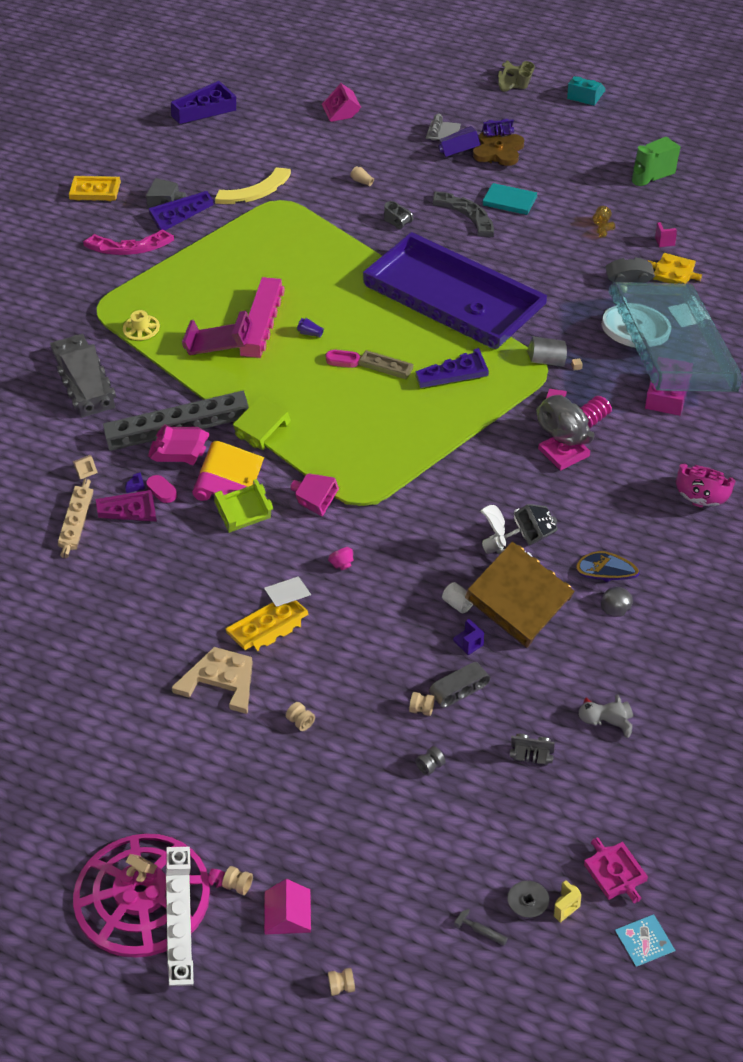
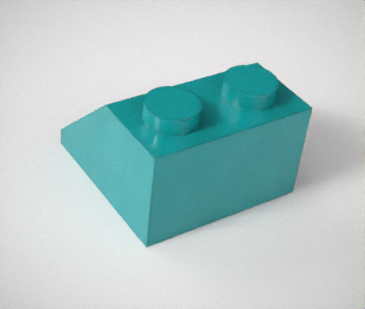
M574 76L568 83L567 99L595 106L606 88L602 83Z

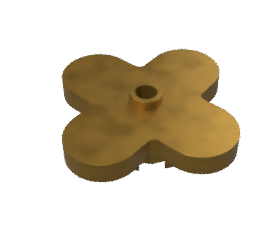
M482 132L479 135L480 146L473 149V158L479 162L492 163L494 161L499 162V165H515L519 161V153L517 151L524 147V138L517 134L504 137L498 134V136L487 137Z

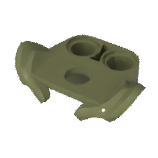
M508 60L505 63L503 62L502 67H505L503 73L500 70L498 73V84L501 91L506 92L513 87L526 89L531 80L535 65L529 61H524L520 66H514Z

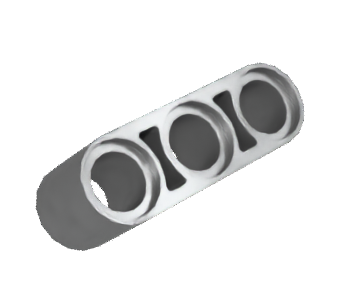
M473 662L436 681L430 687L429 693L435 697V700L442 708H446L484 688L491 678L478 662Z

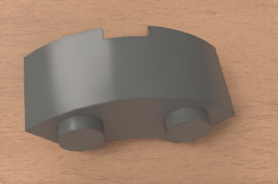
M635 257L628 260L621 258L605 266L608 279L617 286L628 283H637L643 286L655 277L652 264L642 258Z

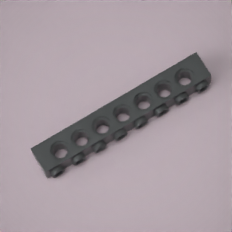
M243 390L103 423L109 451L156 440V434L164 424L170 427H199L204 429L234 422L241 417L249 406Z

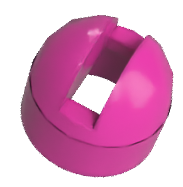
M211 869L208 876L210 885L213 886L215 882L216 888L221 887L226 872Z

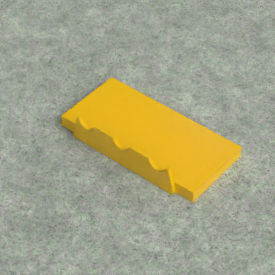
M296 600L277 607L272 602L225 628V630L244 650L254 646L259 651L262 645L268 646L274 643L278 636L282 635L284 637L291 633L295 626L301 627V619L309 614L308 610Z

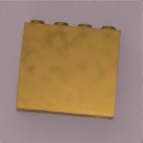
M511 542L467 590L465 598L528 648L537 634L560 608L571 599L575 591L568 583L556 577L553 571L541 565L538 559L527 554L523 547Z

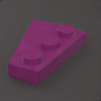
M152 490L95 499L98 518L157 522Z

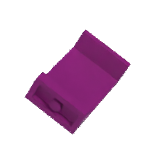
M246 311L239 312L235 324L202 330L198 329L194 320H190L182 340L183 348L186 349L188 355L244 347L252 327V322Z

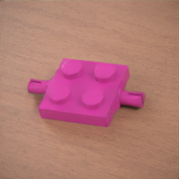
M598 837L596 840L594 838L591 844L597 853L584 860V866L608 900L627 893L633 903L639 902L641 896L637 893L635 887L647 881V874L623 842L615 846L605 847Z

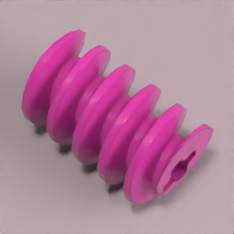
M595 396L588 403L580 407L589 420V428H592L593 425H596L597 422L612 412L610 403L602 396Z

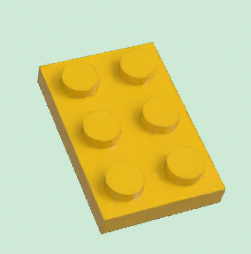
M74 176L69 199L116 201L121 183L120 177Z

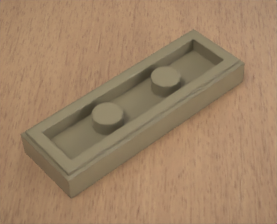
M367 350L358 361L359 366L407 379L413 370V364Z

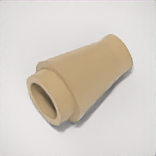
M356 166L351 172L350 176L353 178V181L371 186L374 182V178L362 167Z

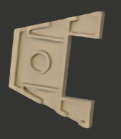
M214 647L173 685L172 692L190 698L198 682L231 690L235 693L229 703V708L247 714L253 663L252 657Z

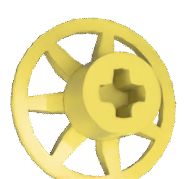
M143 310L134 311L130 316L131 318L123 325L124 335L129 339L138 341L153 337L160 329L159 321ZM149 328H156L153 333L151 330H149ZM138 331V337L131 336ZM145 331L148 336L142 337V332Z

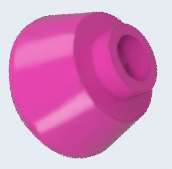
M345 547L329 555L328 561L336 569L340 568L343 571L352 566L351 562L354 561L353 549Z

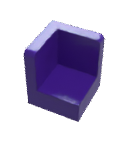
M467 619L465 621V630L455 636L453 642L467 655H470L484 645V632L470 619Z

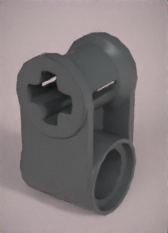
M394 201L385 203L384 220L391 223L398 229H402L406 223L413 221V214L408 209Z

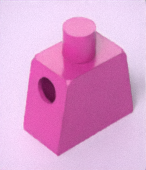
M310 473L305 476L302 482L294 480L291 484V490L296 492L295 495L298 503L322 517L339 490L334 477Z

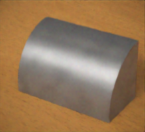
M532 336L527 352L533 363L564 367L567 347L563 340Z

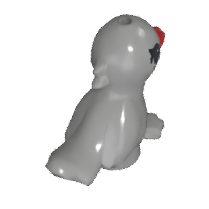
M618 694L615 696V702L605 705L593 703L587 697L584 699L583 705L579 709V717L583 722L596 726L597 724L601 725V720H604L609 724L620 727L626 738L630 737L632 724L627 719L632 718L633 713L627 701L621 703V698Z

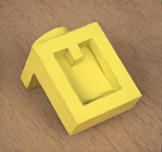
M566 880L562 882V896L555 902L554 917L560 923L576 911L581 904L579 889Z

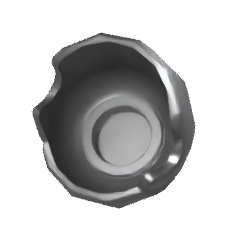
M617 586L606 590L601 601V607L607 614L619 617L624 616L633 604L632 595L629 591Z

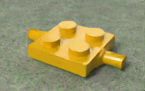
M664 253L660 261H649L653 269H655L654 280L685 287L690 279L698 281L702 279V274L693 272L696 262L694 260Z

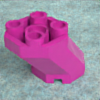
M164 424L156 434V441H153L150 446L148 457L156 462H186L194 465L198 455L202 456L205 452L206 446L204 444L209 437V433L199 427H170Z

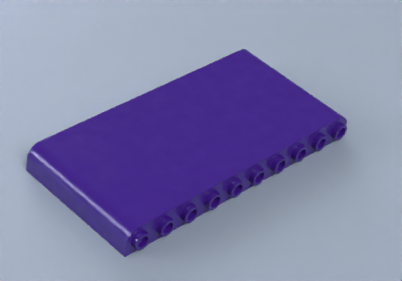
M413 232L408 234L363 272L364 284L368 288L492 349H498L547 302V295ZM482 302L486 305V312L480 315L473 314L469 310L470 304Z

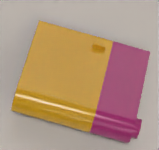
M220 441L212 442L193 488V496L197 500L206 501L209 500L211 494L214 495L218 491L222 490L223 494L226 495L253 485V480L258 477L264 457Z

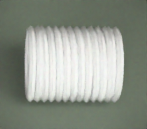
M456 582L449 584L443 592V600L460 613H466L473 605L465 598L467 590Z

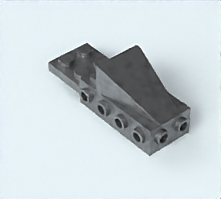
M83 334L51 342L52 352L59 365L57 366L59 376H63L64 387H67L69 398H72L74 409L78 410L81 418L115 408V390L113 387L110 388V380L108 376L105 377L104 367L100 366L95 345H88Z

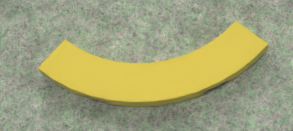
M276 167L268 178L256 185L237 190H219L215 203L236 204L235 202L245 200V202H250L263 198L276 191L278 186L283 185L291 174V169Z

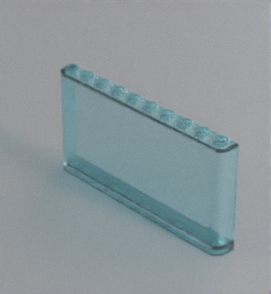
M613 282L610 285L609 294L613 298L618 313L621 315L623 323H625L627 332L630 334L632 342L636 346V351L639 353L641 361L646 367V372L649 374L656 390L739 392L742 382L741 372L692 284Z

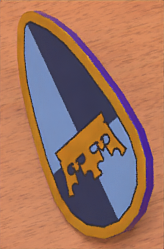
M606 551L589 553L577 563V571L580 575L593 579H603L607 583L610 580H625L639 576V570L632 562Z

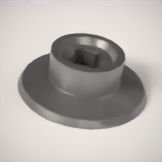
M521 881L510 889L508 903L511 909L518 915L536 917L547 909L549 895L546 889L539 883ZM531 900V903H525V901Z

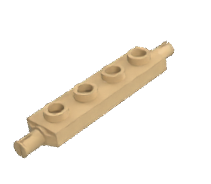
M83 479L82 486H75L58 540V546L63 548L60 554L62 558H64V555L65 558H68L70 550H75L78 547L93 496V489L89 488L91 483L89 479H87V483L86 479Z

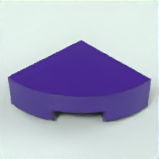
M141 472L134 474L126 482V493L145 490Z

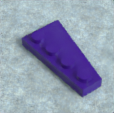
M204 191L149 208V214L158 229L165 231L214 204L208 191Z
M477 348L473 353L461 354L460 358L455 360L447 359L441 365L434 364L416 371V378L420 388L485 377L488 376L489 370L480 349Z

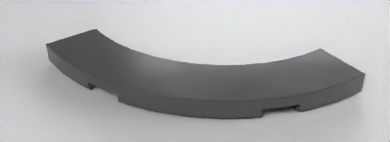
M434 192L433 206L447 207L463 213L475 224L478 237H494L492 220L489 219L487 212L483 208L464 197L458 198L451 193Z

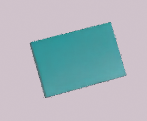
M492 183L483 199V206L528 215L537 198V192Z

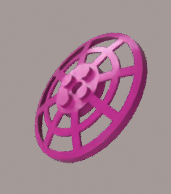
M160 834L132 835L108 844L86 863L75 884L73 907L76 920L82 932L92 943L111 954L123 957H147L167 951V939L153 944L151 930L167 923V913L155 921L150 922L149 913L154 912L161 906L166 908V875L161 870L166 865V851L153 847H140L139 841L155 840L173 844L172 847H189L183 842ZM130 843L131 849L117 854L107 863L98 860L112 849ZM190 848V856L195 860L201 875H189L190 884H202L203 888L197 911L193 917L190 915L192 934L201 923L207 911L210 899V883L206 867L201 858ZM141 853H150L161 856L154 863L157 865L154 874L146 873V878L143 882L136 881L139 875L138 871H135L133 877L127 875V870L132 865L127 866L123 870L113 866L119 860L129 856V854L141 856ZM91 867L100 870L94 881L93 894L80 898V888L86 873ZM106 873L115 877L113 888L100 891V885ZM139 885L147 887L143 892H136L135 888ZM114 897L118 907L112 915H109L104 909L101 900ZM94 903L98 914L106 922L99 935L87 924L81 907ZM126 912L131 915H139L140 924H128L119 920ZM114 928L126 932H142L144 946H124L112 943L107 939Z

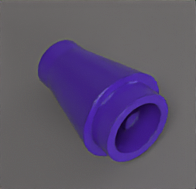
M301 318L297 331L300 334L320 338L324 328L308 318Z

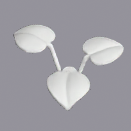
M489 505L480 511L488 519L495 532L494 535L482 542L487 554L496 551L498 554L502 553L505 550L503 549L504 546H506L505 539L520 531L524 539H526L515 515L514 519L519 528L504 535L505 521L500 509L495 505Z

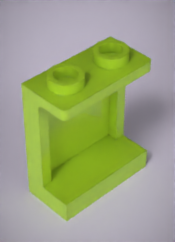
M260 396L233 426L235 435L240 440H246L252 447L264 450V441L281 423L287 426L291 419L288 410Z
M257 479L253 480V485L226 495L223 494L222 490L214 493V503L229 533L271 518L272 503L270 499H266L264 486L259 484Z

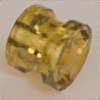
M599 206L593 215V222L598 226H605L611 217V210L606 206Z

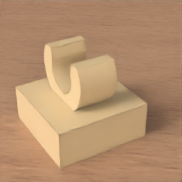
M91 455L73 461L80 480L98 473Z
M129 854L126 863L132 865L128 868L127 875L133 877L135 871H138L139 875L136 879L138 882L145 880L146 873L154 874L157 868L156 864L139 855Z

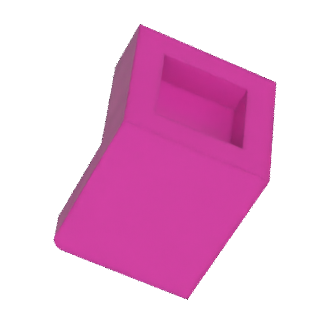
M658 222L655 234L658 246H675L676 228L663 229L661 222Z

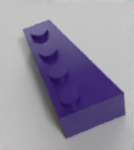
M220 81L171 102V116L179 124L236 111V95Z

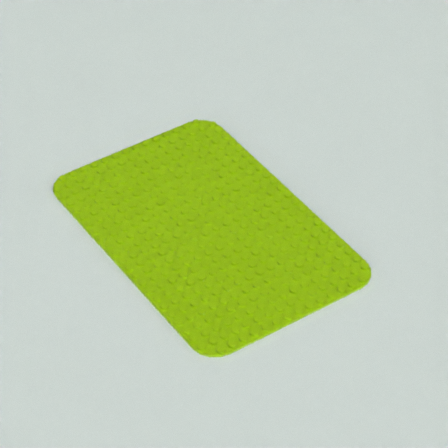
M269 201L253 208L112 290L100 300L97 306V317L106 328L201 399L205 400L244 390L249 407L260 396H263L288 410L291 422L287 426L281 423L264 441V445L305 476L310 473L334 477L339 487L334 498L346 505H376L387 499L540 389L546 382L548 375L547 365L531 362L527 352L528 347L512 337L498 349H492L368 288L364 284L363 272L381 258L382 255L303 205L293 201ZM262 277L282 279V286L285 287L284 296H281V305L277 307V317L274 318L273 329H270V338L266 340V351L262 352L261 358L240 356V347L188 355L186 349L183 348L182 340L190 320L195 321L199 330L235 324L240 311H246L249 316ZM143 310L159 321L160 329L153 337L138 341L129 339L124 335L123 325L131 318L130 316L134 311ZM301 318H308L324 328L322 336L319 338L300 334L297 331V327ZM149 328V330H151L152 333H153V332L155 331V329H156V328H153V329ZM138 331L131 336L138 337ZM145 331L142 332V337L148 336ZM475 349H480L489 370L488 376L420 388L416 378V371L434 364L441 365L447 359L455 360L460 358L461 354H471ZM330 350L352 351L358 353L361 358L367 350L413 364V370L407 379H403L359 365L354 368L332 366L326 362V353Z

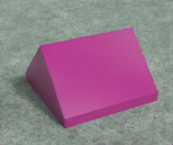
M285 879L265 891V935L311 933L310 889Z

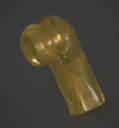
M612 221L600 225L597 229L599 237H606V231L614 230L615 223Z

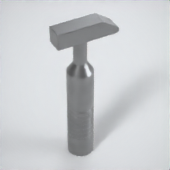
M469 909L462 911L454 922V926L460 928L462 923L471 926L473 931L505 946L508 940L507 937L478 922L467 920Z

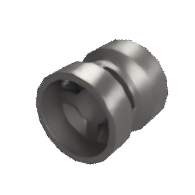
M432 746L425 755L421 754L418 756L415 762L419 770L424 775L429 776L436 767L440 768L443 766L446 760L442 752L437 747Z

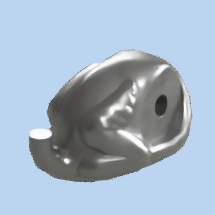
M562 395L550 396L537 407L539 425L543 430L552 435L555 440L570 446L589 444L593 441L595 434L590 431L588 426L589 420L586 414Z

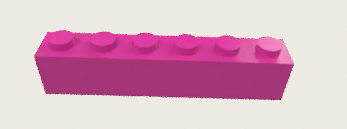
M261 278L249 313L252 327L245 346L240 347V356L261 358L262 352L266 351V340L270 338V329H273L274 318L277 317V307H280L281 296H284L285 287L282 286V279Z

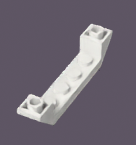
M190 847L166 848L167 965L169 986H190L194 984L193 960L191 956Z

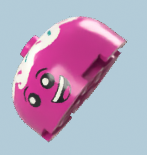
M687 464L680 465L676 477V487L685 499L693 502V505L697 507L718 506L725 503L731 496L736 482L735 479L729 477L728 480L723 475L724 473L707 467L695 465L692 468H688Z

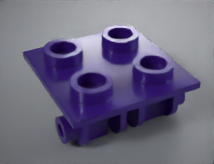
M514 119L488 120L483 122L481 133L483 132L484 136L487 137L498 136V134L500 136L511 135L514 133V127H512Z

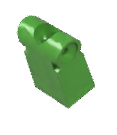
M668 137L646 144V146H638L632 183L637 186H644L650 180L654 181L675 174L681 146Z

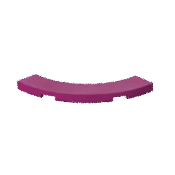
M162 229L141 241L121 240V242H114L112 239L94 234L83 241V245L91 250L105 254L132 255L161 248L174 241V235Z

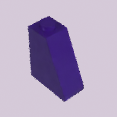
M472 126L439 139L440 144H438L440 153H443L445 157L480 146L477 131Z

